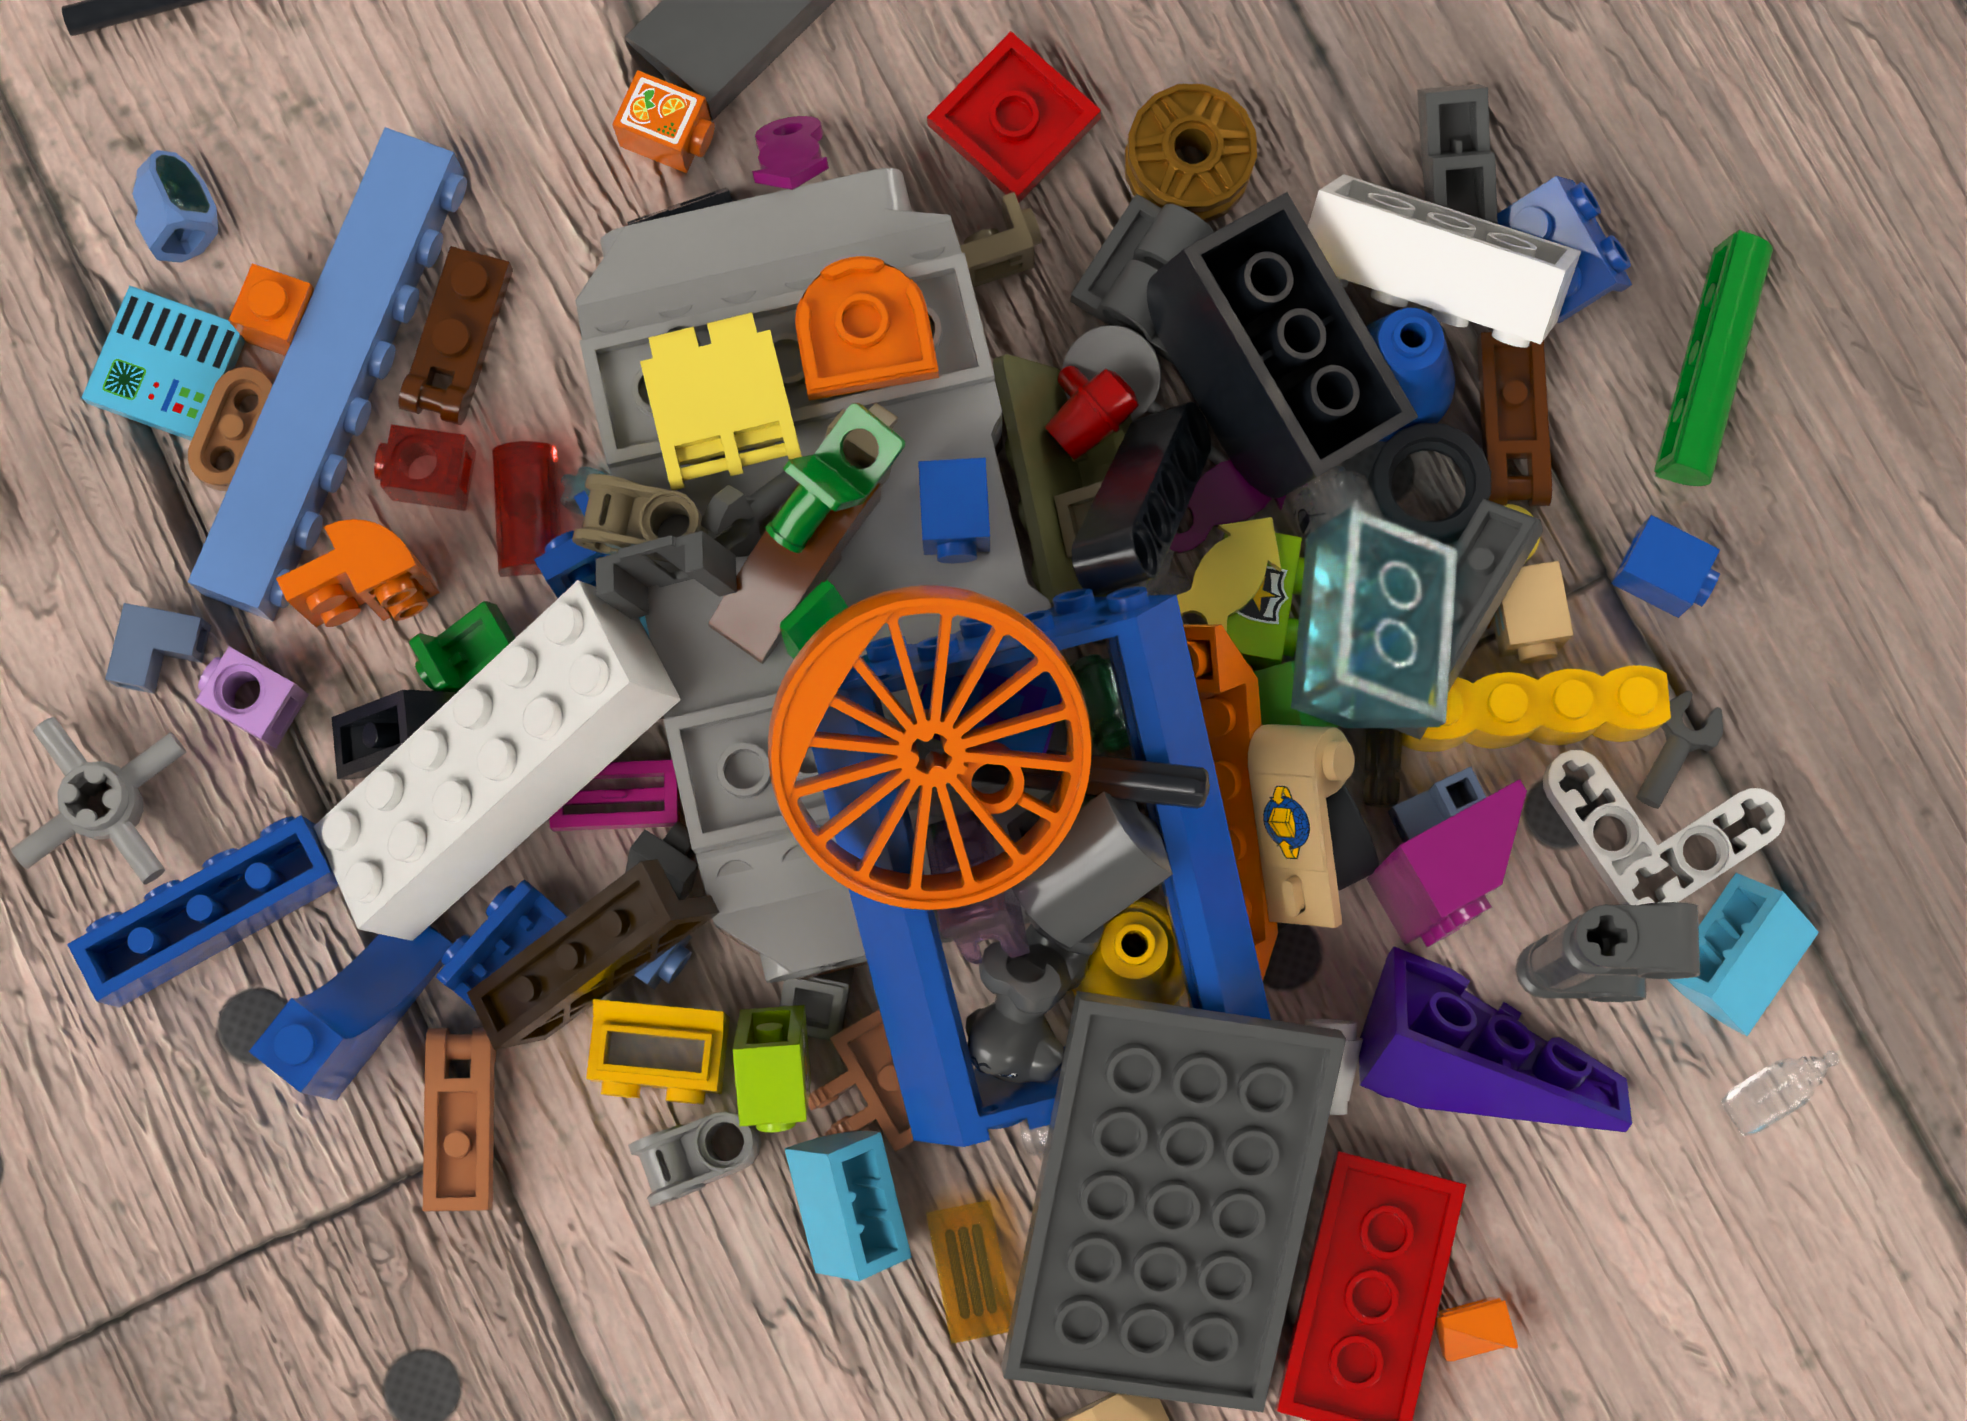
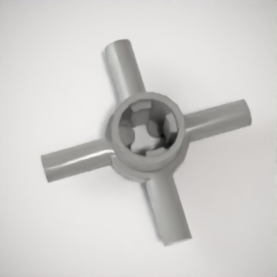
M55 717L48 718L37 725L33 732L65 777L62 779L58 789V809L60 813L11 849L19 863L26 869L30 868L78 833L94 840L111 839L143 884H148L164 873L165 868L135 828L143 813V797L139 787L186 753L179 740L170 732L120 768L104 761L87 762ZM105 783H108L112 789L107 790L103 794L102 801L110 810L98 819L97 814L93 810L87 809V803L91 795L95 796L99 791L105 789Z

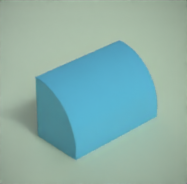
M1735 873L1698 926L1700 976L1667 980L1703 1011L1733 1030L1748 1036L1819 931L1783 891Z
M843 1132L811 1139L785 1148L815 1273L861 1281L912 1258L881 1132Z

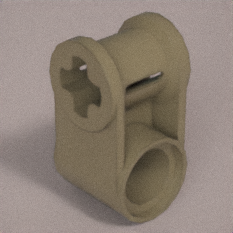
M590 474L587 475L585 488L590 491L583 525L582 528L574 530L572 542L592 551L610 555L616 554L618 549L659 539L658 530L661 523L673 515L689 517V527L683 535L703 531L708 535V529L701 526L703 517L695 503L683 493L676 490L640 485L611 475ZM657 552L646 555L652 560L671 563Z

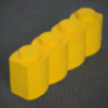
M1633 665L1617 668L1606 673L1604 676L1582 669H1563L1546 674L1538 680L1531 676L1514 672L1487 675L1474 683L1457 677L1421 740L1401 732V743L1403 746L1416 751L1439 752L1454 748L1464 741L1481 748L1499 749L1514 746L1527 738L1546 745L1573 744L1590 735L1611 742L1638 740L1650 735L1671 719L1667 673L1649 666Z

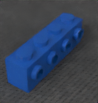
M302 815L297 818L291 816L278 820L263 829L259 834L260 838L239 850L231 848L222 851L206 860L202 864L203 870L181 882L180 880H173L164 883L148 892L144 896L145 901L124 913H111L90 924L86 928V934L67 945L96 1002L120 1008L339 886L314 829L316 824Z

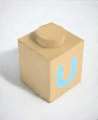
M1559 561L1522 566L1492 617L1500 657L1518 655L1520 663H1534L1552 659L1558 656L1557 648H1562L1574 635Z

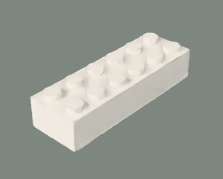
M577 580L314 826L357 929L413 941L681 700L639 618L630 619L597 597L595 586Z

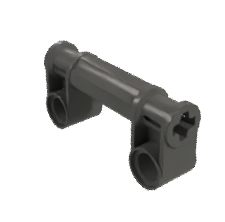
M1660 902L1641 905L1605 904L1595 906L1558 930L1545 935L1523 949L1517 958L1515 969L1518 982L1526 992L1534 997L1543 999H1587L1595 1002L1645 1000L1646 978L1682 979L1700 976L1698 906L1692 903Z

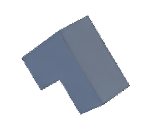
M124 603L105 680L116 687L155 694L164 656L198 663L203 662L211 625L201 617Z
M1468 767L1434 783L1429 790L1392 806L1388 814L1404 843L1486 798V795L1472 767Z

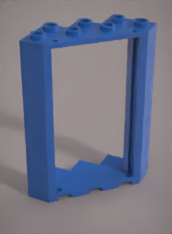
M1130 587L1112 592L1106 597H1094L1092 589L1087 588L1071 590L1055 596L1052 608L1026 613L1023 616L1041 629L1058 650L1102 639L1106 640L1133 759L1203 767L1208 771L1209 795L1204 806L1201 808L1193 809L1143 802L1146 816L1157 823L1173 875L1162 882V887L1190 1008L1271 1020L1177 595H1148L1146 587ZM968 617L959 622L961 630L950 634L945 679L966 674L991 630V625ZM1005 635L985 669L1035 657V655L1018 640L1010 635ZM903 636L917 686L932 683L938 636L925 639L918 644H907L906 638ZM892 637L881 638L869 643L866 647L867 654L862 656V658L891 693L907 689ZM852 667L837 693L885 718L880 698L857 670ZM830 705L816 730L820 732L890 738ZM812 747L818 774L887 755ZM891 771L823 790L830 819ZM902 783L835 835L836 843L844 850L861 859L899 793ZM908 807L905 809L875 862V866L910 874L915 835ZM849 889L913 1140L966 1147L989 1141L988 1129L1007 1128L1027 1119L1030 1130L1050 1125L1061 1068L1049 1081L1024 1083L1003 1081L992 1074L981 1073L977 1069H973L934 910L892 906L864 897Z

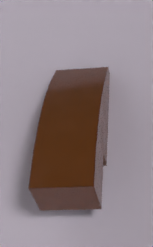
M878 483L863 504L839 511L831 509L805 544L804 550L800 553H794L786 549L765 531L736 576L737 592L724 595L708 622L709 627L764 664L783 638L779 627L780 622L822 581L825 582L842 560L841 552L880 502L881 484Z

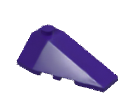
M1393 946L1387 955L1360 1036L1363 1039L1359 1055L1360 1086L1373 1090L1381 1096L1394 1098L1423 1109L1625 1133L1631 1127L1632 1116L1627 1078L1561 1037H1554L1546 1041L1528 1030L1525 1025L1518 1021L1522 1014L1520 1011L1505 1002L1497 1010L1469 993L1465 989L1470 980L1453 969Z

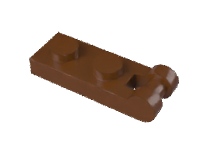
M450 246L410 372L406 375L401 386L398 400L399 409L420 414L425 409L439 413L442 421L460 426L463 424L513 272L509 261ZM435 373L453 377L451 385L448 386L447 390L432 386Z
M1481 332L1477 338L1482 444L1484 455L1491 469V495L1489 501L1500 505H1507V501L1528 500L1529 506H1550L1552 500V471L1544 340L1541 344L1530 341L1527 348H1522L1496 340L1492 337V332ZM1507 459H1527L1528 474L1508 476Z

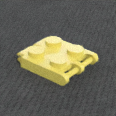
M752 312L707 323L712 344L700 347L694 326L648 337L653 358L640 361L671 490L685 488L684 481L727 470H729L730 476L744 473V466L788 456V459L802 457L771 331L766 330L757 333ZM784 440V443L773 445L778 441ZM750 448H756V449H757V450H752V451H748V452H744V453H740V454H739V451H742V450H746V449H750ZM725 455L724 458L709 461L713 457ZM693 464L683 468L680 467V465Z

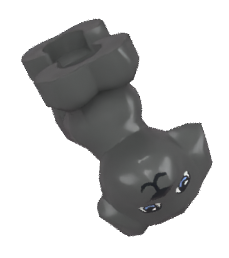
M1025 910L1024 913L1031 924L1020 938L1019 945L1008 941L992 943L985 948L979 964V974L985 987L993 994H996L995 1002L971 1013L966 1018L965 1025L968 1036V1050L972 1064L981 1073L992 1074L1000 1080L1014 1083L1046 1082L1051 1080L1060 1070L1065 1050L1056 1039L1044 1014L1051 1010L1066 995L1067 991L1077 988L1084 980L1088 970L1089 957L1097 949L1104 929L1103 925L1076 945L1069 948L1047 934Z

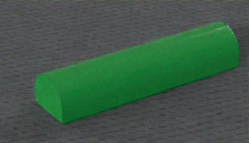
M1738 230L1713 250L1654 468L1655 477L1687 486H1706L1712 481L1773 253L1772 245L1759 236Z

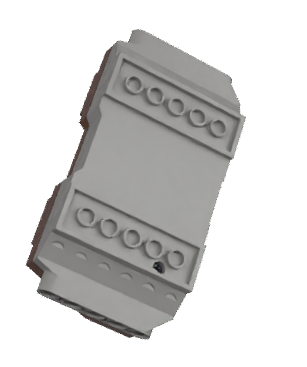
M881 168L799 186L793 190L786 189L614 229L601 237L600 243L604 258L575 301L582 340H579L605 459L611 476L630 480L640 485L671 490L640 361L653 358L648 337L694 326L700 347L712 344L707 323L752 312L757 333L766 330L771 331L802 457L813 455L825 439L830 423L842 409L846 410L853 403H860L867 410L875 403H878L898 417V422L892 430L905 440V447L893 462L889 478L881 487L880 502L841 552L842 560L827 578L835 586L848 607L865 598L892 589L920 585L957 587L986 595L1011 607L1022 615L1051 608L1049 599L1027 583L997 461V456L1002 449V408L965 253L961 251L951 215L912 212L901 170ZM856 256L879 258L884 263L897 268L912 279L920 288L926 302L939 378L809 401L797 339L795 317L797 305L812 281L831 263ZM784 440L778 441L773 445L784 443ZM750 448V449L742 450V451H739V454H740V453H744V452H748V451H752V450H757V449H756V448ZM725 455L713 457L709 461L724 458ZM788 456L744 466V473L730 476L729 470L687 480L684 481L685 488L676 491L687 495L695 503L703 517L712 497L727 485L744 493L745 496H750L783 472V467L789 459ZM986 458L990 552H977V560L957 564L938 562L937 555H924L918 461ZM693 464L680 465V467L683 468ZM782 506L763 519L759 528L761 537L766 531L765 527L770 521L772 522ZM673 515L666 518L658 530V538L670 535L676 538L685 534L689 527V517ZM732 525L728 527L726 530H724L722 533L727 532L732 527ZM708 530V535L711 538L715 539L719 536ZM749 556L736 557V576ZM653 560L669 572L681 570L674 564ZM695 579L664 587L657 585L648 587L649 615H646L645 618L650 641L681 699L664 714L663 721L691 847L696 854L706 896H712L720 912L712 918L714 925L723 934L760 956L767 983L795 978L803 980L867 965L849 889L823 871L800 846L782 816L773 791L768 758L770 718L778 689L794 660L787 654L783 638L764 664H762L709 627L708 622L724 596H717ZM925 613L900 617L898 622L902 636H905L907 644H918L925 639L938 636L940 614ZM959 615L953 617L950 634L960 631L959 622L967 617ZM887 623L881 627L869 643L891 636ZM866 648L862 652L861 657L867 654ZM924 685L918 686L920 694ZM907 689L893 692V696L909 715L913 713ZM881 701L885 718L900 726L899 721ZM1066 719L1056 722L1048 746L1049 750L1066 751ZM917 738L915 741L920 759H925L931 751L941 755L944 752L942 743L939 740L931 739L929 742H925ZM809 747L796 781L819 775L812 747ZM979 782L971 783L976 790L986 794L996 793L1005 787L1003 785ZM946 783L970 867L986 862L1004 852L1003 847L951 784ZM920 785L907 806L914 835ZM936 787L932 788L923 863L924 875L960 871ZM1028 788L1023 790L1039 800L1051 792ZM823 791L800 797L807 811L819 827L830 820ZM1016 803L1011 809L1003 813L991 815L1009 835L1007 824L1027 809ZM1011 888L994 897L974 904L934 910L942 944L1031 923L1024 913L1025 909Z

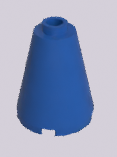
M1403 308L1366 325V328L1418 415V418L1379 441L1387 442L1399 430L1419 423H1438L1447 412L1455 391L1454 367L1440 323L1433 315L1422 309Z

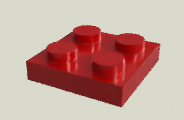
M1010 31L927 116V124L1003 193L1015 192L1018 203H1020L1101 119V109Z

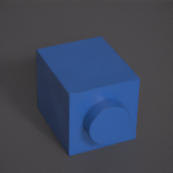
M986 458L918 461L924 555H937L938 562L957 564L977 560V552H990Z
M1650 515L1637 530L1611 584L1679 618L1693 603L1702 607L1711 595L1720 576V573L1711 569L1720 549Z

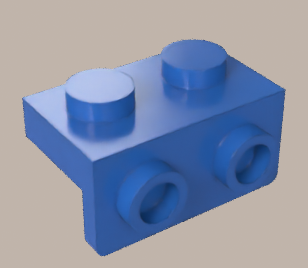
M1559 176L1553 177L1497 213L1499 225L1581 251L1557 323L1563 322L1611 291L1622 292L1632 286V282L1625 272L1626 269L1631 267L1627 253L1613 235L1606 238L1595 218L1601 214L1596 198L1583 182L1576 185L1573 180Z
M526 880L521 881L516 888L510 885L498 893L486 909L488 919L472 936L465 934L458 938L442 957L441 962L445 966L439 971L436 978L459 995L473 1009L474 1007L467 994L469 990L568 917Z

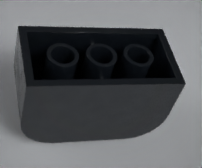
M1288 192L1186 247L1149 279L1147 285L1148 308L1153 325L1164 348L1231 462L1244 479L1260 493L1271 498L1283 497L1418 418L1413 406Z

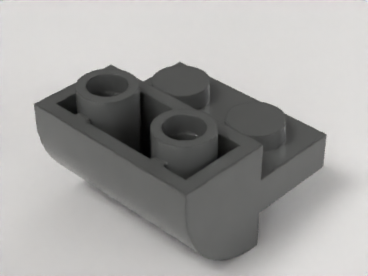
M1106 750L1100 754L1101 756L1116 757ZM1051 791L1040 800L1049 804L1055 792ZM1103 791L1097 797L1085 795L1080 811L1059 847L1036 871L1011 889L1026 912L1047 934L1071 948L1173 875L1156 821L1140 813L1135 801L1115 799ZM1029 810L1024 811L1007 824L1010 838L1016 843L1034 826L1040 816Z

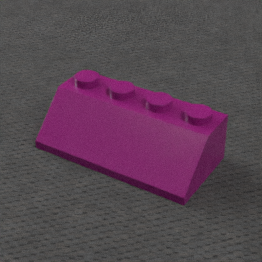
M1520 779L1399 845L1374 870V874L1367 878L1404 945L1421 937L1427 948L1460 930L1461 927L1470 923L1471 920L1480 916L1481 913L1492 908L1486 896L1503 884L1527 793Z

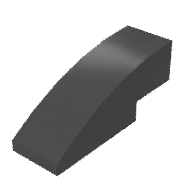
M1480 84L1417 89L1425 201L1498 224L1495 153L1490 151L1488 87Z

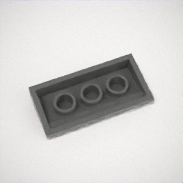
M662 0L625 36V39L672 84L706 97L710 117L713 121L835 0Z

